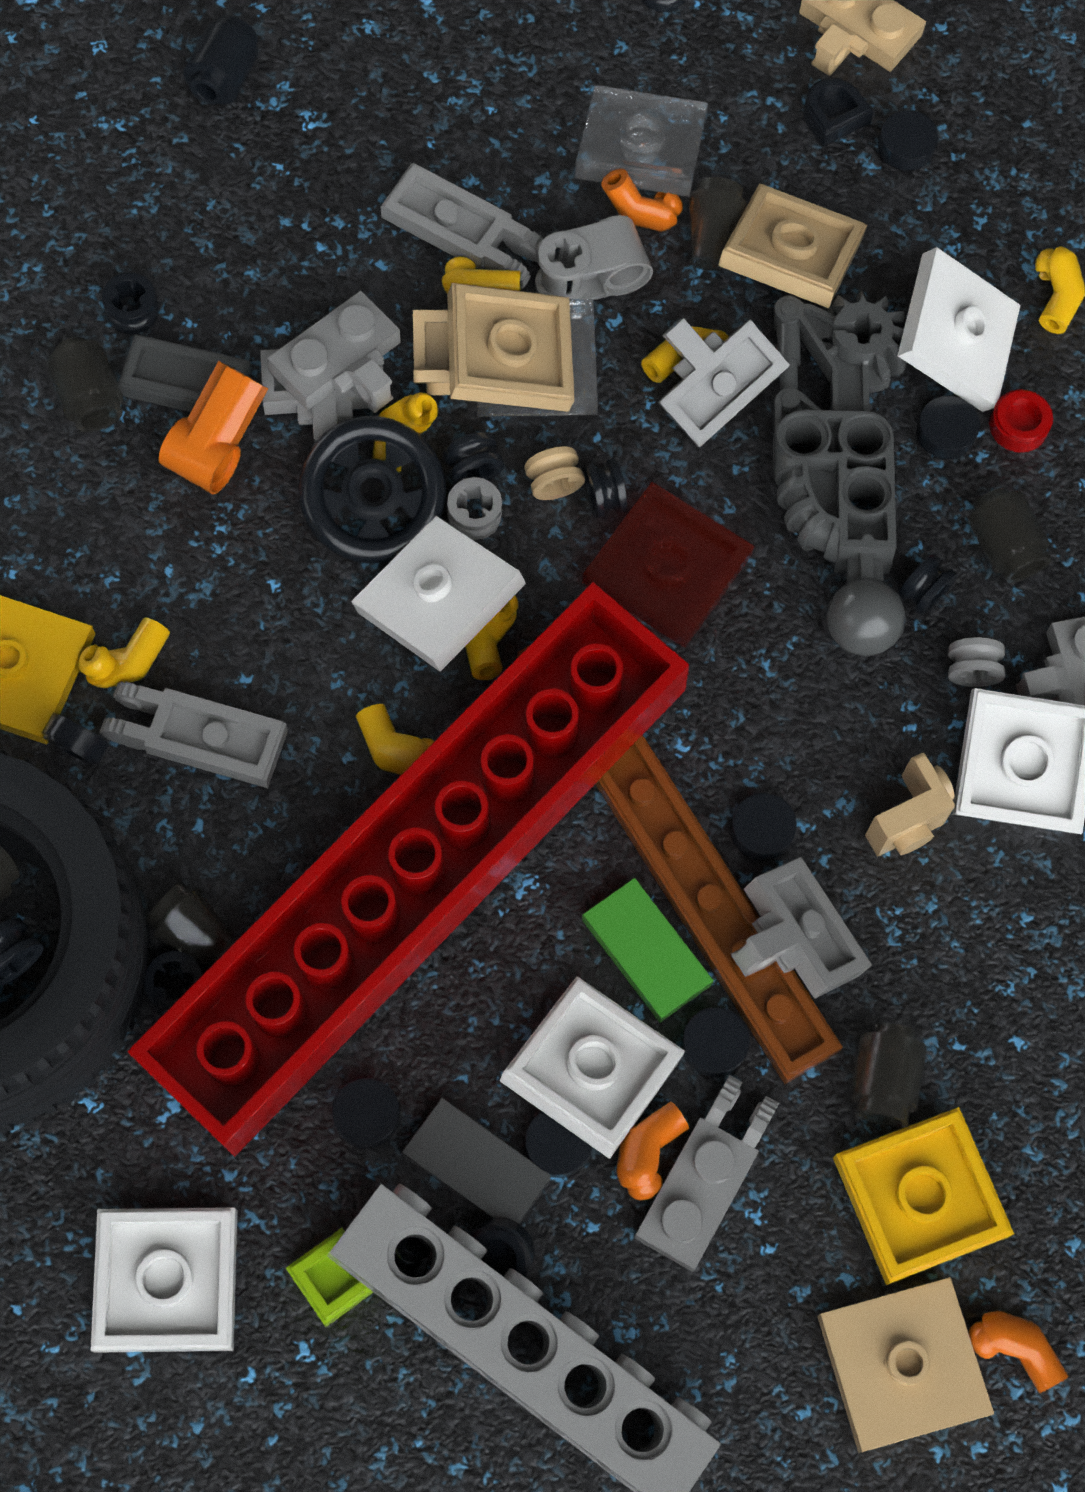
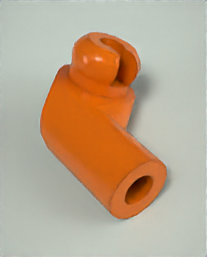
M625 169L613 170L602 180L601 186L618 214L628 216L633 220L634 225L663 232L677 224V216L683 210V203L675 192L668 191L666 193L665 190H659L653 199L641 196Z
M671 1101L634 1125L620 1144L616 1174L620 1185L627 1188L629 1195L636 1200H648L658 1194L663 1184L661 1175L657 1173L660 1148L689 1130V1125L683 1114Z
M1002 1311L985 1313L982 1316V1321L972 1324L968 1331L973 1349L978 1356L990 1359L1001 1352L1004 1355L1018 1358L1039 1393L1052 1388L1069 1377L1044 1333L1033 1321Z

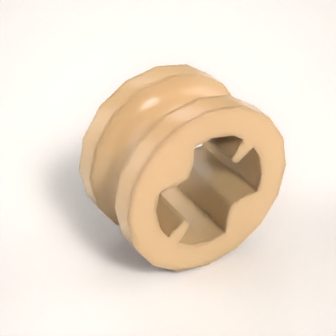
M567 446L554 447L541 451L528 459L524 469L526 476L534 480L531 484V491L536 499L554 500L572 494L581 488L585 483V476L580 468L575 467L578 463L576 450Z

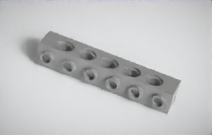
M399 1183L392 1192L383 1184H380L329 1252L328 1258L631 1491L690 1492L721 1445L720 1442L706 1432L712 1423L707 1416L680 1397H677L673 1404L670 1405L649 1389L655 1381L653 1375L624 1354H621L616 1362L593 1346L599 1335L573 1314L565 1311L560 1319L552 1315L537 1303L543 1295V1292L537 1286L511 1268L503 1277L481 1260L486 1254L487 1249L459 1227L453 1226L448 1234L426 1218L432 1209L431 1206L409 1188ZM415 1237L423 1240L429 1246L432 1252V1264L424 1276L409 1277L398 1269L394 1253L401 1240ZM461 1280L476 1281L484 1288L487 1294L486 1310L475 1321L462 1319L452 1308L451 1294L456 1284ZM520 1322L534 1325L541 1333L543 1339L540 1355L529 1364H522L516 1361L508 1349L509 1333ZM578 1365H585L590 1368L598 1380V1392L595 1399L584 1407H577L571 1403L566 1396L564 1387L568 1373ZM641 1408L652 1418L654 1434L647 1446L640 1450H633L623 1439L622 1423L629 1412Z

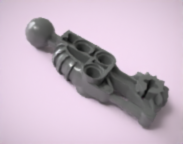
M863 290L856 295L854 303H850L838 295L836 299H833L829 309L826 307L819 308L813 304H803L800 299L794 296H784L775 304L772 323L777 335V350L790 364L780 374V391L776 395L773 411L772 465L775 482L778 486L776 491L778 505L787 510L784 516L786 527L790 532L798 533L797 542L805 551L815 549L824 552V559L834 562V573H846V584L834 594L828 603L826 620L832 639L850 654L862 657L882 654L893 646L904 632L906 615L900 595L884 582V574H889L896 551L894 435L891 425L885 418L877 413L870 412L869 393L883 392L884 389L889 387L891 376L900 377L906 368L907 362L898 357L906 323L904 311L888 312L889 302L887 296H884L875 304L867 302ZM800 339L829 381L830 410H821L798 390V366L801 364ZM797 444L806 445L813 452L806 454L797 453L790 449V446ZM858 445L866 446L873 450L874 453L868 455L858 454L851 447ZM859 499L867 500L874 504L876 508L862 510L855 507L851 502Z

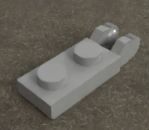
M411 163L381 205V218L454 257L463 256L470 258L475 262L477 269L520 270V289H523L530 280V272L517 259H512L510 255L497 249L502 240L513 253L521 257L524 256L532 262L536 261L539 263L538 250L540 243L544 240L541 235L512 220L510 213L415 163Z
M121 682L117 684L113 698L116 699L115 701L120 702V704L127 708L155 714L150 728L122 719L107 717V719H104L100 729V734L107 738V740L133 749L146 750L147 754L264 788L269 787L288 733L286 723L165 688L162 692L141 685L138 686L134 683Z
M730 1075L705 1120L700 1117L634 1237L636 1240L694 1272L754 1162L759 1152L755 1147L779 1105L778 1102L768 1096L762 1102H759L749 1119L750 1125L742 1140L718 1128L727 1111L732 1110L741 1093L740 1086L743 1082Z

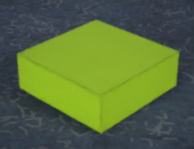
M343 1228L286 1267V1270L325 1327L374 1293L327 1257L344 1234Z

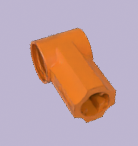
M218 361L189 416L178 420L166 435L160 448L159 463L210 494H217L229 482L236 470L241 456V449L238 444L268 388Z

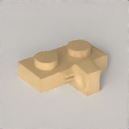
M802 0L799 11L801 15L819 26L818 31L823 34L816 43L815 48L817 51L812 65L828 76L837 69L850 52L859 58L865 55L891 72L922 36L926 24L924 19L894 0Z

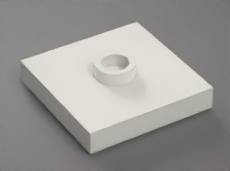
M936 247L922 254L898 357L980 411L984 412L993 409L1000 398L1020 305Z
M436 516L351 602L361 616L441 672L517 594L526 582L519 570Z
M976 688L971 689L954 799L955 807L952 814L1082 834L1085 820V705Z
M576 976L504 1070L500 1082L610 1159L680 1062L685 1050Z
M236 1208L97 1209L91 1351L94 1353L234 1351L237 1245Z

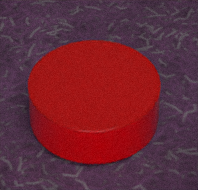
M1024 389L1012 390L1005 393L997 401L989 419L990 432L995 441L1003 448L1018 453L1030 452L1038 448L1045 441L1053 424V413L1048 402L1039 394Z

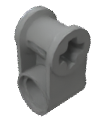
M623 215L611 216L594 224L566 231H556L547 235L540 243L538 250V262L541 268L538 270L535 278V290L538 294L569 297L571 308L578 304L612 295H626L643 287L651 279L653 268L633 220ZM559 247V258L554 260L555 250ZM571 281L570 292L566 293L567 282Z

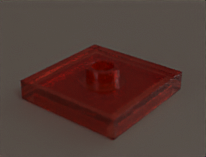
M651 482L583 573L582 582L587 586L594 582L629 613L686 648L748 562L755 546L654 482Z

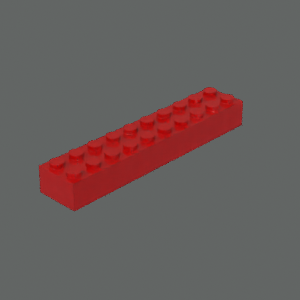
M592 582L127 1052L235 1157L686 690L689 664L598 585Z

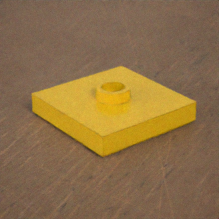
M0 595L1 730L46 745L48 744V741L43 738L41 732L53 713L60 715L80 671L78 666L79 657L87 647L91 646L95 637L93 626Z
M959 1107L842 1151L833 1157L886 1285L1014 1235Z

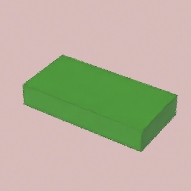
M635 878L583 914L582 921L659 1023L712 985L714 980Z

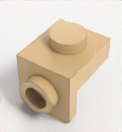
M413 310L414 384H426V393L429 395H450L448 310Z
M924 752L912 757L902 774V778L913 798L875 816L865 834L877 857L895 848L900 855H905L925 845L934 837L931 831L942 826L955 807L953 802L955 794L949 777L940 766L936 765L933 767Z

